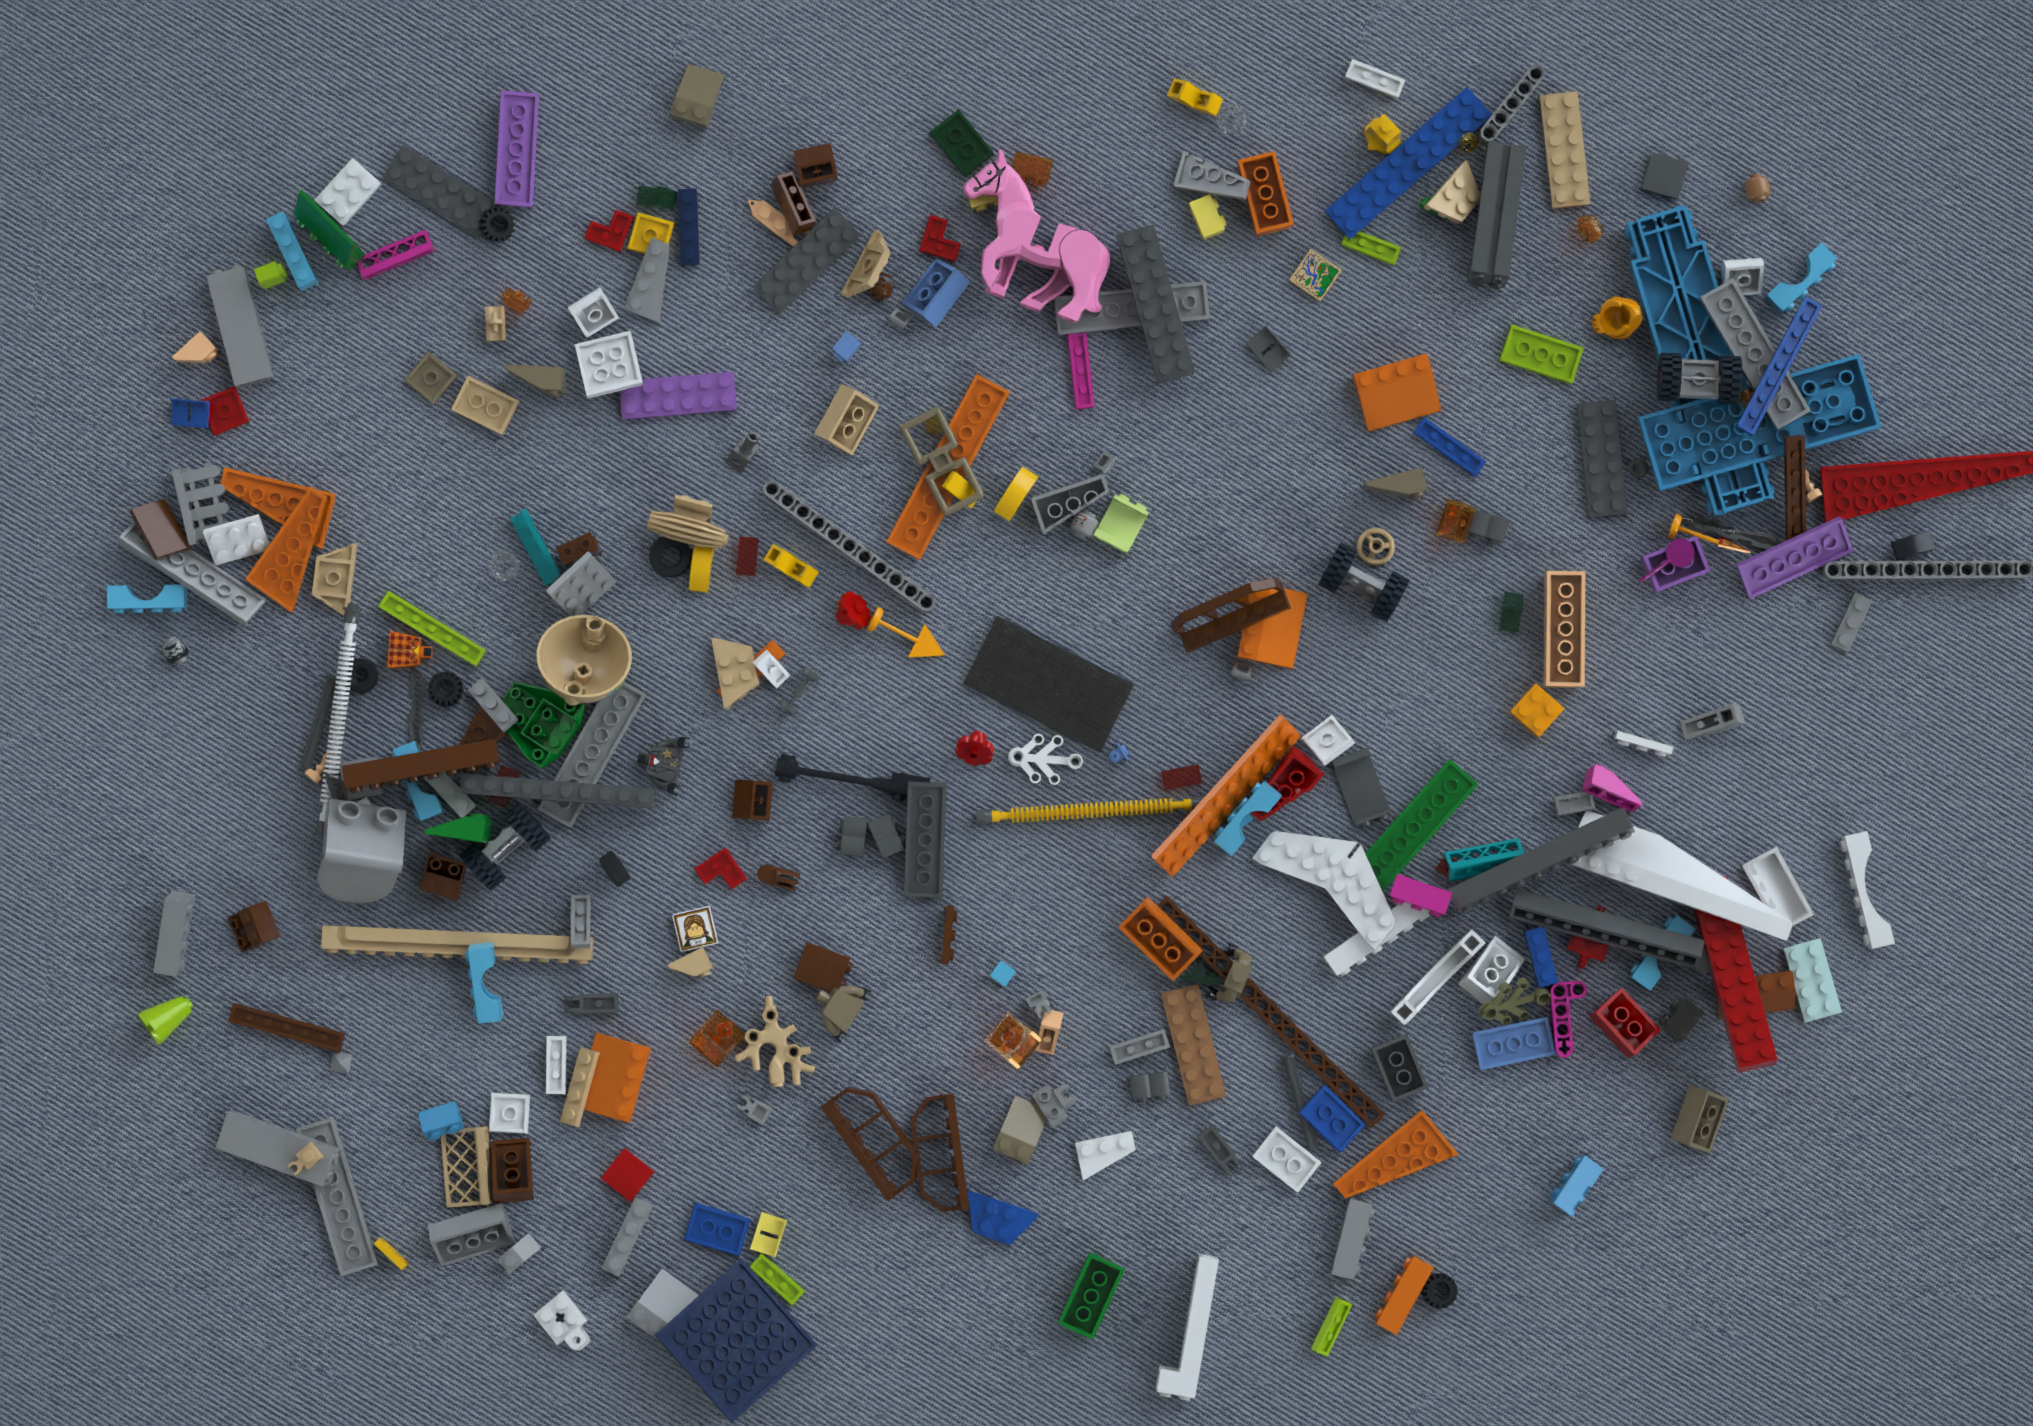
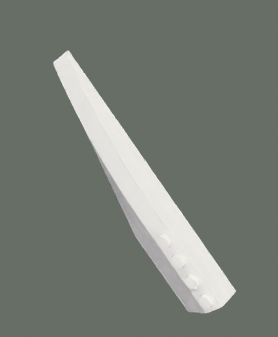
M1585 811L1579 827L1603 817V815ZM1633 826L1635 832L1632 833L1631 837L1625 840L1619 839L1614 841L1612 846L1599 848L1595 854L1591 856L1584 855L1578 858L1579 861L1571 864V866L1785 941L1788 940L1793 926L1792 921L1658 834Z

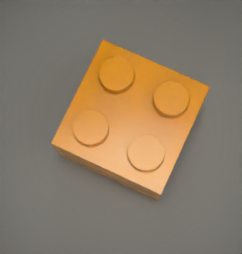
M1535 683L1508 713L1534 737L1539 738L1565 708Z

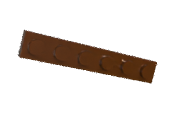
M1804 435L1784 437L1786 541L1806 532Z
M233 1003L228 1022L341 1052L346 1035L343 1032Z

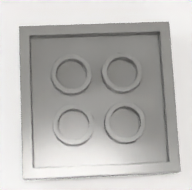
M588 551L556 580L546 592L570 616L582 615L607 590L611 589L617 581Z

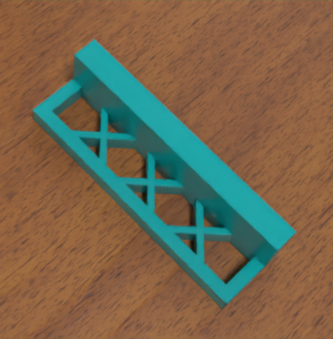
M524 508L520 510L521 513L510 518L542 581L545 586H548L562 575L528 510Z
M1519 838L1444 852L1448 865L1449 880L1451 882L1475 877L1524 854ZM1516 845L1517 850H1507V847ZM1496 850L1498 851V854L1492 855L1488 853V851ZM1476 853L1480 856L1478 858H1472L1470 857V854ZM1459 857L1461 861L1452 862L1451 858Z

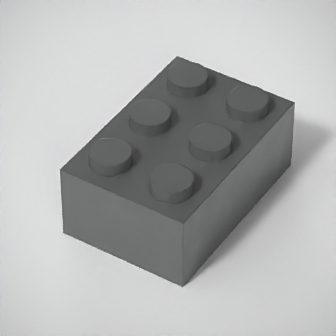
M1407 1034L1400 1035L1370 1048L1391 1102H1396L1429 1088Z

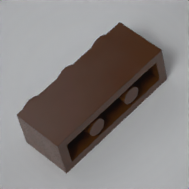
M791 171L777 175L771 187L792 234L796 235L810 231L816 219L795 172Z

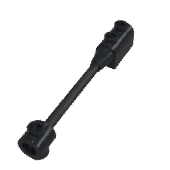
M781 754V757L778 758L775 777H779V781L790 783V779H795L798 775L871 786L874 789L892 795V800L904 801V798L908 797V781H931V778L892 772L891 779H871L803 768L796 761V756Z

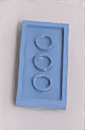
M1548 1017L1472 1032L1480 1070L1556 1055Z

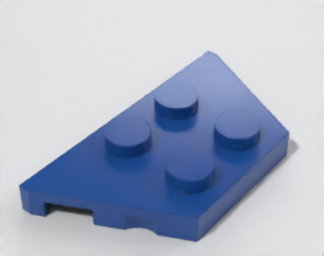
M968 1190L972 1228L975 1234L1010 1245L1039 1215V1213Z

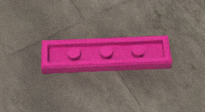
M1086 332L1067 334L1075 409L1095 408Z

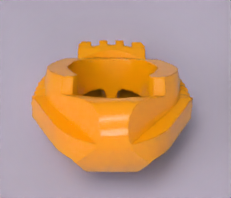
M1614 296L1605 301L1601 306L1600 313L1593 316L1591 323L1595 332L1599 334L1606 333L1610 338L1622 340L1629 338L1640 327L1643 319L1640 307L1636 301Z

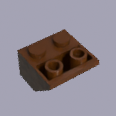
M831 143L794 150L801 188L839 181Z
M735 780L732 818L770 821L774 783Z
M429 852L419 890L459 900L467 865L464 862Z
M267 901L249 906L228 917L230 927L233 929L237 944L242 953L281 937Z

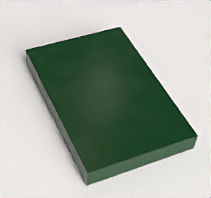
M959 109L929 132L964 178L994 155L992 149Z

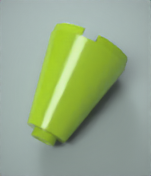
M179 996L140 1011L137 1016L155 1043L159 1045L190 1015L193 1005L188 997L183 998Z

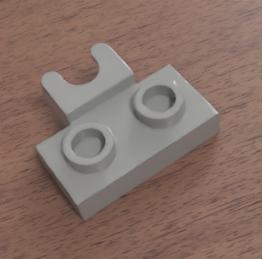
M1047 1084L1032 1094L1052 1127L1069 1118L1065 1110L1076 1103L1073 1096L1063 1098V1095L1068 1092L1065 1084L1053 1092Z

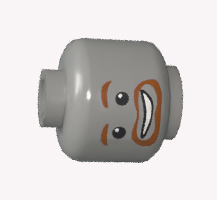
M1085 510L1076 513L1070 525V529L1075 532L1074 536L1083 540L1085 537H1092L1098 525V520L1095 518L1096 515Z

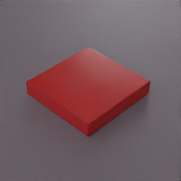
M235 386L200 400L210 401L208 423L213 436L250 422Z
M624 1148L602 1175L601 1179L631 1202L655 1171L628 1149Z

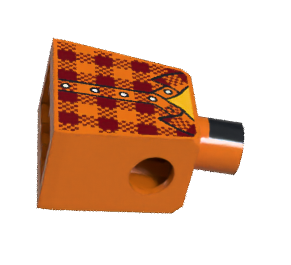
M390 631L389 669L421 666V658H432L433 647L422 646V639L420 637Z

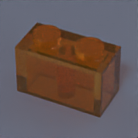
M1016 151L1012 168L1019 174L1023 182L1025 180L1032 181L1033 185L1043 187L1044 184L1048 185L1053 160Z
M1448 499L1436 536L1451 542L1464 544L1476 508L1464 502Z

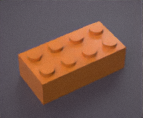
M1275 151L1238 160L1239 175L1250 181L1246 202L1255 237L1293 228L1294 223Z
M1149 897L1118 926L1172 981L1203 951Z

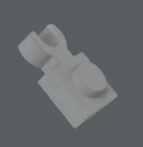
M1043 990L1026 998L1032 1013H1036L1039 1019L1042 1018L1041 1014L1043 1012L1051 1013L1048 1007L1050 1003Z
M742 1095L747 1104L745 1106L737 1104V1108L740 1110L747 1109L749 1111L747 1114L749 1118L764 1125L773 1108L758 1099L752 1103L748 1096Z

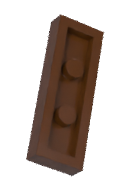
M946 906L941 964H949V960L953 961L954 949H950L951 941H955L956 930H952L953 922H957L958 911H954V906Z

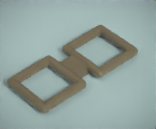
M935 407L900 425L899 430L916 463L921 466L931 461L936 470L927 475L925 480L944 516H949L984 497V492L967 459L962 457L953 462L948 452L956 448L958 442L939 407ZM936 416L949 443L921 456L909 429ZM962 466L975 494L948 507L934 480Z

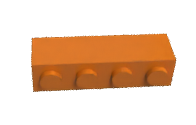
M1414 1255L1411 1258L1407 1257L1404 1261L1402 1274H1397L1393 1281L1395 1286L1392 1292L1388 1291L1383 1301L1386 1303L1382 1309L1378 1308L1374 1316L1376 1324L1395 1335L1400 1330L1434 1269L1433 1266Z

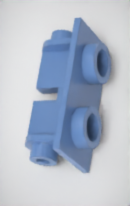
M1117 743V748L1109 754V761L1111 763H1117L1123 758L1125 761L1128 760L1129 752L1124 745L1120 746Z

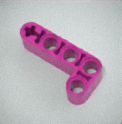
M1582 981L1558 982L1549 987L1553 1044L1555 1053L1559 1057H1569L1573 1052L1569 999L1582 998L1586 995L1587 986ZM1576 984L1582 987V992L1579 995L1573 992V987ZM1558 985L1563 989V993L1559 997L1555 996L1553 992L1554 988ZM1558 1005H1562L1565 1009L1564 1014L1558 1016L1555 1012V1008ZM1560 1024L1566 1026V1033L1564 1035H1560L1557 1032V1027ZM1558 1038H1568V1041L1563 1040L1564 1046L1568 1047L1565 1054L1559 1051V1047H1562V1041H1558Z

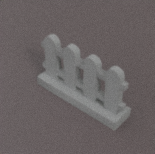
M210 462L204 463L205 467L195 470L187 467L185 468L186 472H183L182 469L171 471L190 546L200 544L201 539L203 543L206 542L203 534L204 529L230 522H224L223 514L229 512V505L227 503H219L218 496L224 494L225 487L222 484H215L213 478L219 476L221 470L216 465L211 466ZM208 479L210 486L196 489V481ZM188 483L190 486V491L187 490L186 484ZM213 498L214 505L200 507L199 500ZM191 502H194L195 509L193 510L191 507ZM217 516V524L205 526L203 519ZM195 521H198L199 528H196Z

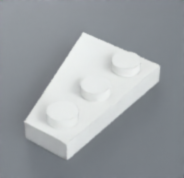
M1132 1131L1075 1142L1083 1180L1136 1150Z

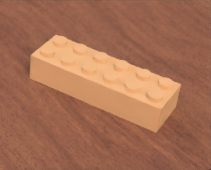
M1546 571L1544 573L1543 687H1585L1586 571Z

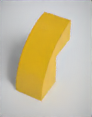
M1175 78L1167 93V96L1171 99L1212 116H1217L1223 102V98L1217 94L1202 91L1188 81Z
M1022 467L1000 499L994 512L1010 522L1024 498L1034 486L1038 476Z
M772 544L763 559L774 568L810 588L819 573L810 565L800 561L775 544Z
M694 546L689 590L708 593L715 548Z

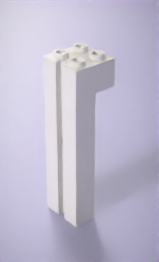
M1198 1254L1179 1367L1173 1368L1159 1365L1155 1388L1160 1396L1171 1397V1394L1178 1395L1179 1399L1190 1401V1398H1195L1219 1262L1217 1257Z

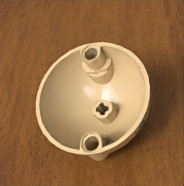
M575 615L559 620L545 631L537 647V664L542 679L554 693L563 698L569 705L598 702L612 695L626 680L632 662L631 647L623 632L606 619L593 615Z

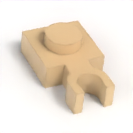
M310 1142L296 1154L299 1160L291 1162L288 1167L291 1168L293 1165L298 1167V1170L293 1173L296 1176L303 1170L304 1166L308 1170L324 1156L313 1142Z

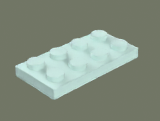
M1821 938L1782 948L1788 970L1793 971L1795 994L1803 1022L1806 1023L1842 1013Z

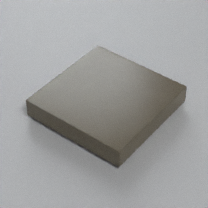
M428 351L404 381L435 405L458 375Z

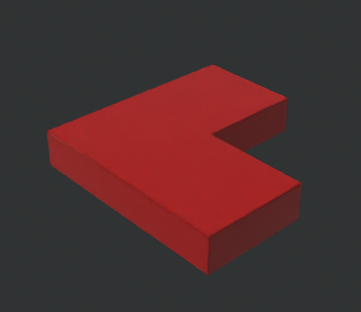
M615 210L609 227L591 221L584 239L621 253L634 216Z
M930 215L919 252L956 263L961 243L944 239L948 220Z
M726 847L694 868L704 884H707L721 874L732 890L747 880V877Z

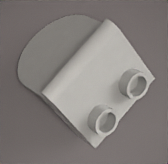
M330 798L325 812L322 860L317 873V881L323 892L336 900L357 904L374 902L387 896L395 885L398 873L401 874L406 810Z

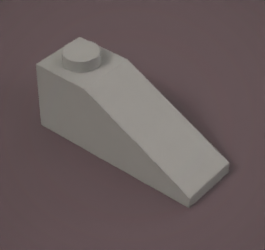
M1730 704L1680 722L1685 740L1726 731L1746 724L1741 706L1736 704Z

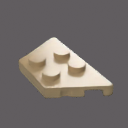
M1467 160L1463 161L1424 206L1426 210L1432 209L1438 212L1439 216L1448 218L1456 224L1461 223L1479 203L1480 192Z
M874 229L840 293L841 295L848 298L872 288L877 283L883 267L886 266L891 254L882 233Z
M356 543L316 557L312 595L343 616L345 612L343 607H347V604L351 602L358 546Z
M711 638L725 710H727L739 698L742 699L747 695L748 691L753 690L759 685L757 668L753 664L755 661L754 651L748 645Z

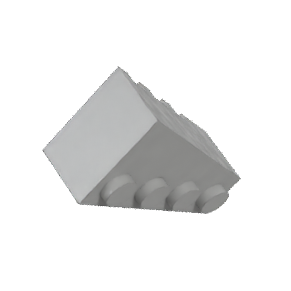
M1102 473L1031 497L1030 499L1042 534L1047 533L1109 493V489Z
M173 890L164 899L153 973L177 977L180 972H183L185 966L183 957L187 951L188 942L186 941L190 932V921L196 894Z

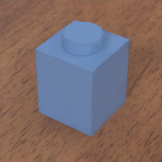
M846 331L832 348L833 356L841 363L843 360L848 363L862 346L861 342Z

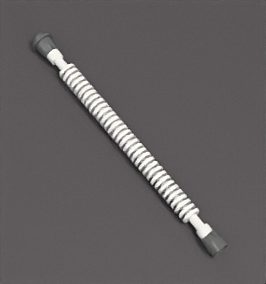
M348 603L347 607H343V610H345L343 622H345L344 630H346L345 641L340 642V644L344 645L340 646V649H343V651H339V654H343V656L338 658L342 659V661H338V664L342 665L337 666V669H341V671H337V674H340V676L336 675V679L340 680H335V683L339 685H335V688L338 690H334V693L338 695L333 696L337 700H333V703L336 705H332V708L336 710L331 711L335 715H331V718H334V720H330V723H334V725L329 726V728H333V730H329V733L332 734H328V738H332L328 739V743L331 744H327V747L331 749H326V752L330 754H326V757L329 759H325V762L329 764H324V767L328 768L324 769V772H327V778L333 785L338 783L337 780H334L339 777L335 775L339 774V770L336 769H340V766L336 764L341 762L337 760L341 759V756L338 754H342V751L338 749L343 747L339 744H343V741H340V739H344V736H340V734H344V731H341V729L344 730L345 726H341V724H346L342 720H346V717L343 715H347V712L343 710L348 709L344 705H348V702L345 700H349V697L345 695L350 693L346 692V690H350V687L346 686L351 685V682H347V680H351V677H348V675H352V672L348 671L353 670L349 665L353 666V662L350 661H354V658L350 656L355 655V653L351 652L355 651V648L352 646H356V643L352 642L353 633L356 631L360 612H362L358 604ZM327 782L326 784L322 783V787H325L321 788V792L325 793L320 795L324 797L320 798V801L323 802V810L320 813L319 820H317L315 833L316 836L320 837L324 836L325 812L329 799L332 798Z

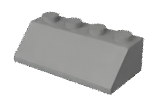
M502 1203L428 1225L430 1242L441 1266L515 1244L509 1219Z

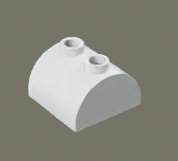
M1748 258L1722 261L1721 285L1734 278L1743 295L1761 294L1764 273L1763 259Z
M600 287L568 306L569 311L586 338L619 319Z

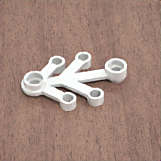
M1035 734L1033 739L1023 748H1013L1008 754L1009 762L1013 766H1021L1034 784L1040 782L1041 775L1038 772H1034L1027 762H1035L1049 778V782L1052 785H1057L1060 782V776L1054 773L1046 763L1069 765L1072 769H1079L1083 764V759L1079 754H1072L1069 757L1048 756L1053 749L1063 744V738L1060 735L1054 736L1052 741L1037 754L1028 753L1036 745L1043 744L1044 737L1041 734ZM1036 736L1042 737V741L1040 743L1035 742ZM1057 737L1061 739L1059 745L1054 743V739ZM1017 753L1022 756L1019 761L1014 759V755ZM1077 758L1079 760L1078 765H1073L1071 760ZM1033 774H1037L1039 776L1038 781L1032 780ZM1052 776L1058 777V781L1056 783H1053L1051 781Z

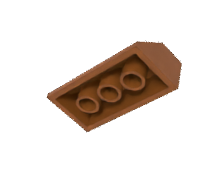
M1793 971L1755 975L1765 1013L1795 1009ZM1714 989L1718 1019H1723Z

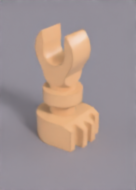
M1805 470L1806 491L1808 492L1806 502L1809 504L1823 494L1819 488L1814 489L1815 485L1813 482H1810L1809 473Z
M328 752L324 754L320 765H316L315 771L307 769L305 772L316 784L323 779L320 775L326 773L324 769H327V767H324V764H329L325 762L326 754H330Z

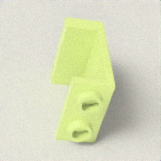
M1120 494L1119 496L1114 495L1093 537L1127 554L1149 512L1146 511L1147 507L1140 503L1134 505L1129 502L1130 498Z

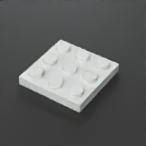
M631 331L575 344L588 399L643 385Z

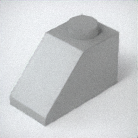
M528 1233L497 1260L511 1274L542 1247Z

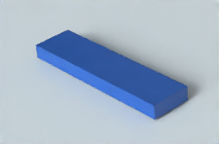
M1425 417L1413 432V434L1473 477H1476L1487 462Z

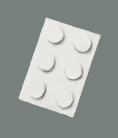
M352 158L317 196L315 202L344 226L382 184Z
M259 514L203 530L215 565L262 553L270 544Z
M1276 1126L1252 1155L1253 1158L1297 1193L1322 1163Z

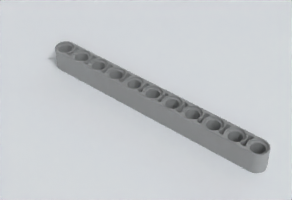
M770 480L765 483L763 487L764 494L775 504L921 611L930 612L934 609V598L921 587L778 482ZM771 485H775L778 488L777 493L774 495L767 493V489ZM787 496L793 499V503L790 506H785L782 503L783 499ZM800 508L808 509L806 517L798 516ZM816 519L824 521L822 528L816 529L813 526ZM833 530L839 532V537L836 540H831L828 537L829 533ZM846 542H853L855 544L852 551L844 549ZM862 553L870 555L868 562L863 563L859 560ZM878 564H882L885 566V572L877 574L875 567ZM892 576H899L901 578L900 584L892 585L890 583ZM908 587L916 589L914 596L909 597L906 595L905 591ZM924 598H929L932 601L929 608L921 606V601Z
M1833 561L1825 564L1821 572L1822 576L1827 580L2025 579L2033 574V565L2029 561ZM1906 565L1912 568L1910 576L1904 572ZM1925 565L1931 568L1932 572L1930 575L1924 573L1923 568ZM1944 565L1950 568L1951 572L1949 575L1943 573ZM1963 565H1966V566L1969 567V569H1970L1969 575L1963 574V572H1962V567H1963ZM1982 565L1988 567V575H1984L1981 572ZM2002 565L2008 568L2007 575H2003L2000 572ZM2021 565L2027 568L2026 575L2020 573L2019 568ZM1829 566H1833L1836 569L1834 576L1829 575L1827 571ZM1848 566L1854 567L1855 574L1853 576L1847 573ZM1867 566L1873 567L1874 574L1872 576L1866 573ZM1886 566H1891L1893 568V574L1891 576L1886 574Z

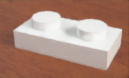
M767 649L753 662L776 689L791 676Z

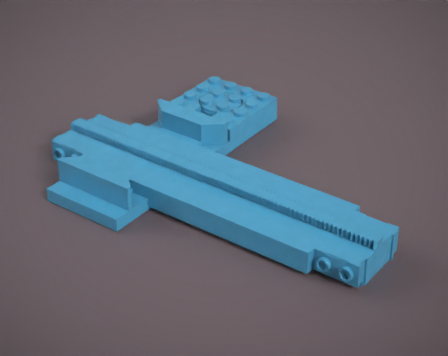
M1682 205L1639 218L1632 223L1631 221L1626 223L1623 229L1624 235L1631 244L1629 247L1630 255L1632 258H1635V260L1630 261L1629 268L1657 361L1661 352L1681 353L1682 359L1719 361L1721 355L1732 356L1699 299L1704 294L1717 288L1718 283L1705 240L1697 242L1698 233L1691 224V221H1693L1692 213L1690 210H1687L1686 206L1682 207ZM1860 354L1791 373V378L1811 411L1777 431L1766 413L1752 437L1735 427L1753 394V390L1750 385L1748 386L1743 373L1741 395L1738 404H1718L1717 399L1679 398L1678 402L1670 401L1671 408L1638 417L1637 421L1658 491L1673 490L1677 486L1702 481L1700 489L1702 494L1706 495L1708 501L1705 503L1707 512L1711 513L1712 517H1720L1728 512L1741 510L1760 504L1765 500L1770 501L1774 499L1775 489L1773 484L1769 483L1768 476H1770L1768 466H1764V462L1784 456L1785 436L1804 435L1806 451L1880 429V420Z

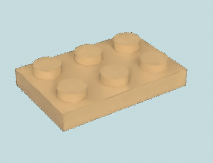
M467 376L451 410L504 435L520 401Z

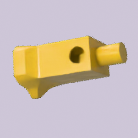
M1382 114L1379 118H1374L1364 127V136L1367 139L1369 151H1377L1383 155H1389L1401 145V131L1385 114Z

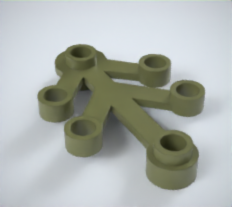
M1522 977L1517 980V987L1512 993V988L1508 983L1500 984L1498 988L1500 992L1491 1002H1486L1480 1007L1479 1015L1486 1020L1495 1018L1502 1025H1508L1512 1021L1511 1016L1507 1012L1500 1013L1499 1011L1505 1009L1518 1016L1520 1020H1526L1529 1017V1012L1525 1007L1519 1008L1517 1006L1536 1001L1539 1005H1544L1549 1002L1551 995L1547 989L1539 987L1535 989L1534 993L1519 997L1530 985L1527 979ZM1509 995L1504 1002H1501L1505 996Z

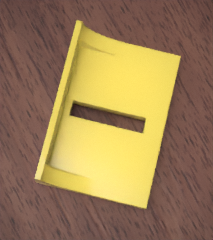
M762 1212L750 1249L775 1258L788 1220ZM762 1230L778 1235V1239L760 1234Z

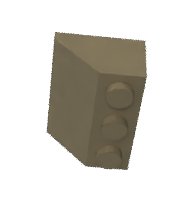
M1689 1085L1671 1139L1710 1153L1729 1099L1708 1090Z

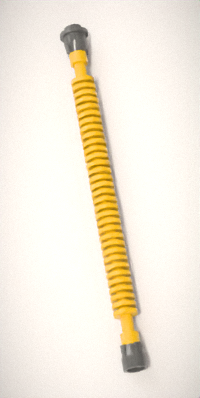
M1206 794L1172 802V798H1169V802H1167V798H1164V802L1160 798L1159 802H1157V799H1154V803H1152V799H1149V803H1147V799H1144V803H1142V800H1139V804L1137 800H1134L1135 804L1130 800V804L1125 801V805H1123L1122 801H1120V805H1118L1117 801L1113 805V801H1111L1109 806L1108 802H1105V806H1103V802H1100V806H1098V802H1095V806H1093V803H1090V807H1088V803H1085V807H1083V803H1080V807H1078V804H1075V808H1073V804H1070V808H1068V804H1065V808H1063L1062 804L1060 809H1058V805H1055V809H1053V805H1050L1051 809H1048V805H1046L1044 810L1043 806H1040L1041 810H1038V806H1036V810L1033 809V806H1031V810L1026 807V811H1024L1023 807H1021V811H1019V807H1016V811H1014V808H1011V812L981 809L976 810L977 825L993 824L992 822H1000V820L1011 819L1012 823L1016 819L1017 823H1019V819L1024 822V818H1026L1027 822H1029V818H1031V822H1034V818H1036V821H1039V817H1041V821H1044V817H1046V821H1049V817L1053 821L1055 816L1056 820H1059V816H1061V820H1064V816H1066V820H1069V816H1071V819H1074V815H1076V819H1079V815H1081V819H1084V815H1086V818H1089V814H1091V818H1094V814H1096V818H1099L1098 814L1104 817V813L1106 817H1108V813H1110L1111 817H1113V813H1115L1116 817H1118V813H1120V816H1123V812H1125V816H1128V812H1130V816H1133V812H1135V815H1138V811H1140V815H1143V811H1145V815H1148V811H1150V814H1153V810H1155V814H1158V810H1160V814H1163V810H1165L1166 814L1169 809L1170 813H1173V809L1193 810Z

